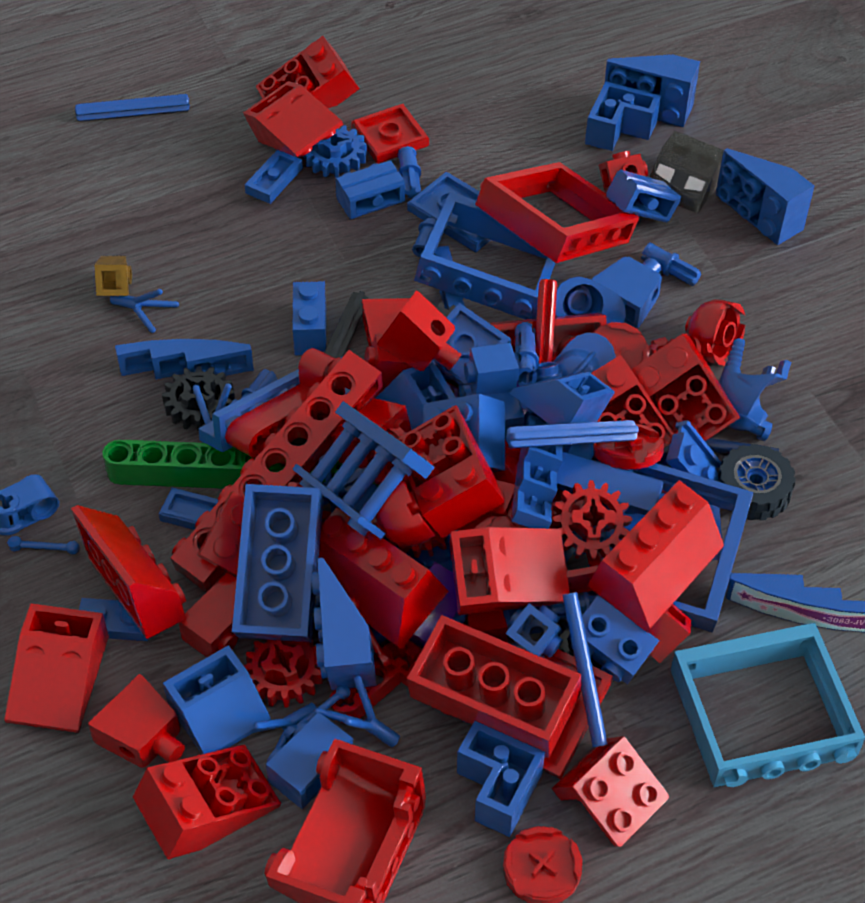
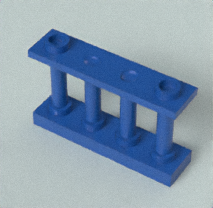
M343 401L335 413L346 420L342 425L344 430L311 474L298 464L293 467V470L303 478L299 483L301 486L320 488L325 497L351 518L347 524L363 536L370 531L382 539L386 533L371 521L382 508L385 501L406 474L410 476L415 471L427 479L435 467ZM355 437L360 439V442L326 486L323 480ZM372 449L377 453L344 498H341L338 494ZM391 462L394 464L391 471L361 511H357L355 506L387 463Z

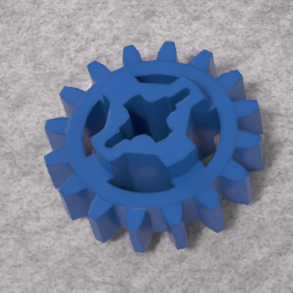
M343 125L341 129H336V133L332 137L319 141L312 146L311 152L304 155L306 166L312 167L313 173L323 171V177H327L329 173H332L337 178L342 172H350V169L360 170V164H365L367 144L364 142L363 135L357 136L356 129L347 131V125Z

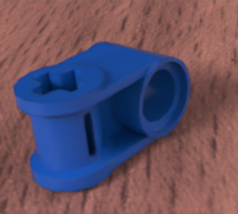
M30 475L0 490V500L3 506H0V535L16 534L25 527L49 518L57 511L59 500L42 476ZM9 518H10V519L12 518V521H13V524H12V525H10Z

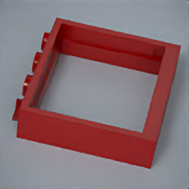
M561 162L486 177L480 185L481 190L475 203L477 207L555 263L629 243L640 218L634 213L623 212L616 206V203H613L606 196V193ZM552 192L592 221L563 228L522 198Z

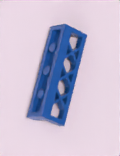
M299 369L213 413V421L198 428L199 440L220 452L232 448L225 439L230 423L241 415L299 384Z

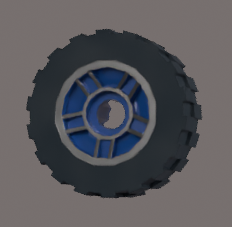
M742 445L736 450H731L728 456L723 458L718 473V482L754 492L747 520L760 519L762 521L778 516V513L783 512L787 508L796 482L794 477L795 470L794 467H791L788 458L783 457L781 452L770 449L771 447L765 445Z

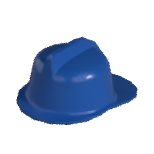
M580 276L567 279L557 288L555 310L557 317L600 313L606 315L607 324L611 322L624 323L626 316L625 304L620 295L612 289Z
M584 333L572 339L553 362L558 363L563 377L583 372L592 373L616 358L612 344L607 338L597 333Z

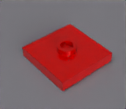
M404 104L351 121L352 129L357 130V136H364L367 151L378 164L398 157V151L403 147L409 146L419 150L429 146V137Z

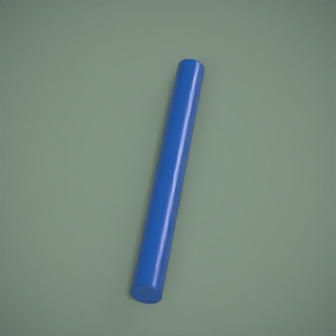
M578 593L565 594L562 596L577 671L581 674V691L592 747L608 745Z

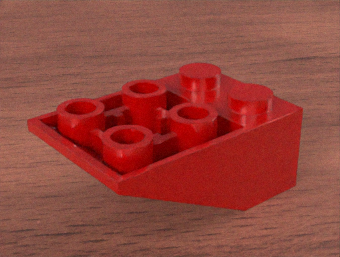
M324 36L311 43L307 48L256 85L261 97L265 98L290 81L302 85L327 108L338 106L360 89L338 53Z
M290 81L243 112L258 142L295 157L308 154L313 149L312 146L321 140L332 137L336 133V129L343 125L340 118L302 85Z
M687 333L679 335L631 369L674 434L678 433L675 427L676 423L688 420L703 440L707 441L740 418L711 368Z
M619 355L591 373L615 391L597 422L633 420L635 424L645 425L657 431L659 439L664 441V448L671 444L673 431L622 355Z
M457 405L452 406L397 438L435 467L427 479L415 471L408 478L422 516L441 538L505 503L495 476Z
M486 527L451 531L449 543L458 615L525 608L528 603L534 607L563 604L562 595L570 593L561 529Z
M30 604L19 635L4 719L6 723L79 733L109 638L103 613Z
M245 744L147 767L133 795L135 803L167 859L200 851L279 808L282 804Z

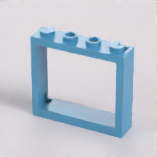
M816 623L674 652L670 671L713 787L723 785L737 787L750 779L760 777L774 779L787 771L796 769L810 771L820 766V764L833 761L839 764L846 763L858 756L865 736ZM804 656L838 737L724 761L693 679Z

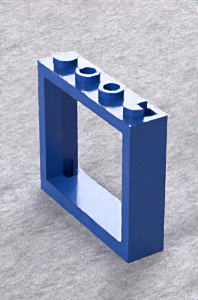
M450 192L421 254L414 281L525 320L536 319L539 282L541 279H550L555 262L475 205L476 200ZM450 225L547 259L536 290L434 255L446 226Z
M657 463L642 469L626 470L664 481L662 490L666 492L680 480L708 501L710 505L732 511L723 541L724 546L719 555L705 608H697L678 601L673 603L691 619V626L713 633L754 492ZM611 529L610 532H603L600 542L607 540L614 533L615 529ZM588 591L589 595H598L594 591Z

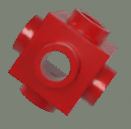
M630 151L613 154V160L598 165L605 193L619 170L648 177V167L646 162L642 160L641 154L631 156Z

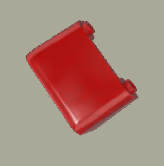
M334 738L328 752L323 751L318 759L316 773L320 774L321 789L291 850L284 847L277 854H271L265 867V877L270 888L297 903H384L425 809L426 793L422 767Z

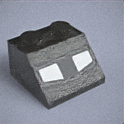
M674 131L661 148L649 178L664 181L681 196L678 206L698 213L717 188L724 150Z

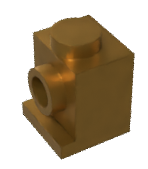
M101 256L94 265L96 296H128L129 285L132 284V268L127 266L126 256Z

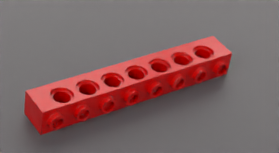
M350 350L342 358H336L330 365L328 375L321 383L316 382L309 389L304 403L299 408L295 407L289 412L284 422L285 425L277 434L272 433L263 444V450L256 459L251 458L245 463L238 480L233 485L229 484L222 490L218 497V503L210 512L205 511L198 518L195 530L189 537H184L178 541L172 550L170 558L175 569L203 591L208 592L224 576L226 571L202 559L197 554L230 492L235 491L245 496L246 484L288 486L289 482L300 483L303 478L293 470V467L298 464L309 473L319 463V458L325 455L333 444L331 434L346 421L335 413L337 408L344 401L357 411L362 409L383 387L382 372ZM339 388H348L350 390L344 395L334 393ZM317 413H327L329 415L324 420L313 419V416ZM296 438H305L307 440L301 446L291 444ZM281 463L285 465V468L279 472L269 471L273 464Z

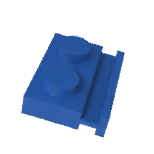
M688 420L677 422L675 427L678 433L672 436L666 458L667 463L673 469L719 481L716 468L720 467L722 462Z

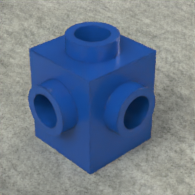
M528 603L525 609L519 608L508 622L510 628L506 634L515 640L512 645L542 658L545 655L551 658L563 643V639L560 636L564 630L557 625L561 618L550 609L542 605L537 610ZM535 628H542L544 630V634L539 641H534L531 637V633Z

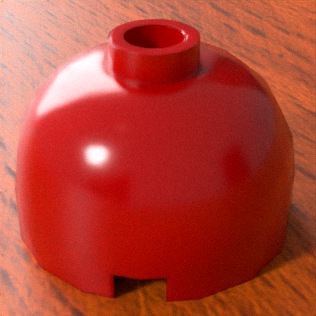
M714 299L701 304L687 319L685 331L690 339L691 337L698 338L701 345V354L707 362L725 366L726 362L723 360L730 353L734 340L737 338L743 339L745 324L740 323V314L745 315L741 304Z
M406 474L371 522L386 533L385 536L393 544L402 547H414L429 541L437 535V532L422 516L408 475Z

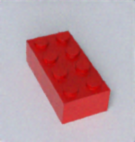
M443 615L440 616L407 677L411 698L467 723L473 724L474 721L482 723L544 751L546 758H550L581 694L580 673Z

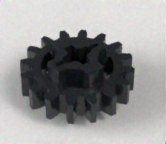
M201 365L196 367L195 372H190L188 368H184L183 376L173 374V383H165L166 392L162 393L166 416L172 417V423L177 424L182 421L183 428L186 430L193 424L196 425L197 431L205 422L193 391L194 385H198L211 420L213 418L212 414L215 412L219 402L217 395L220 393L221 397L227 383L231 384L232 388L225 407L235 399L232 381L226 380L225 373L220 372L215 375L214 367H210L204 372Z

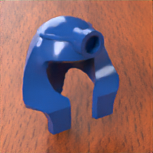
M737 338L733 342L730 355L719 379L721 387L740 416L738 420L728 427L739 431H749L756 434L757 439L766 441L771 433L772 423L765 421L768 415L761 407L759 397L767 386L787 379L792 362L788 360L780 361L776 374H774L776 368L773 366L763 368L761 375L742 374L740 366L745 340Z

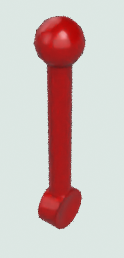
M350 598L356 606V608L358 609V611L360 612V614L362 615L359 609V600L356 598ZM369 627L373 650L377 655L380 665L385 669L391 663Z

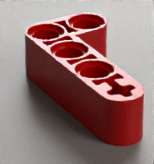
M315 348L304 352L299 361V384L233 420L226 431V442L248 456L256 458L262 452L266 439L272 433L277 434L285 425L284 422L289 412L295 407L299 408L306 400L309 389L316 382L321 383L328 375V369L336 358ZM339 388L334 393L344 395L345 388ZM317 413L313 416V419L324 420L329 415L327 413Z

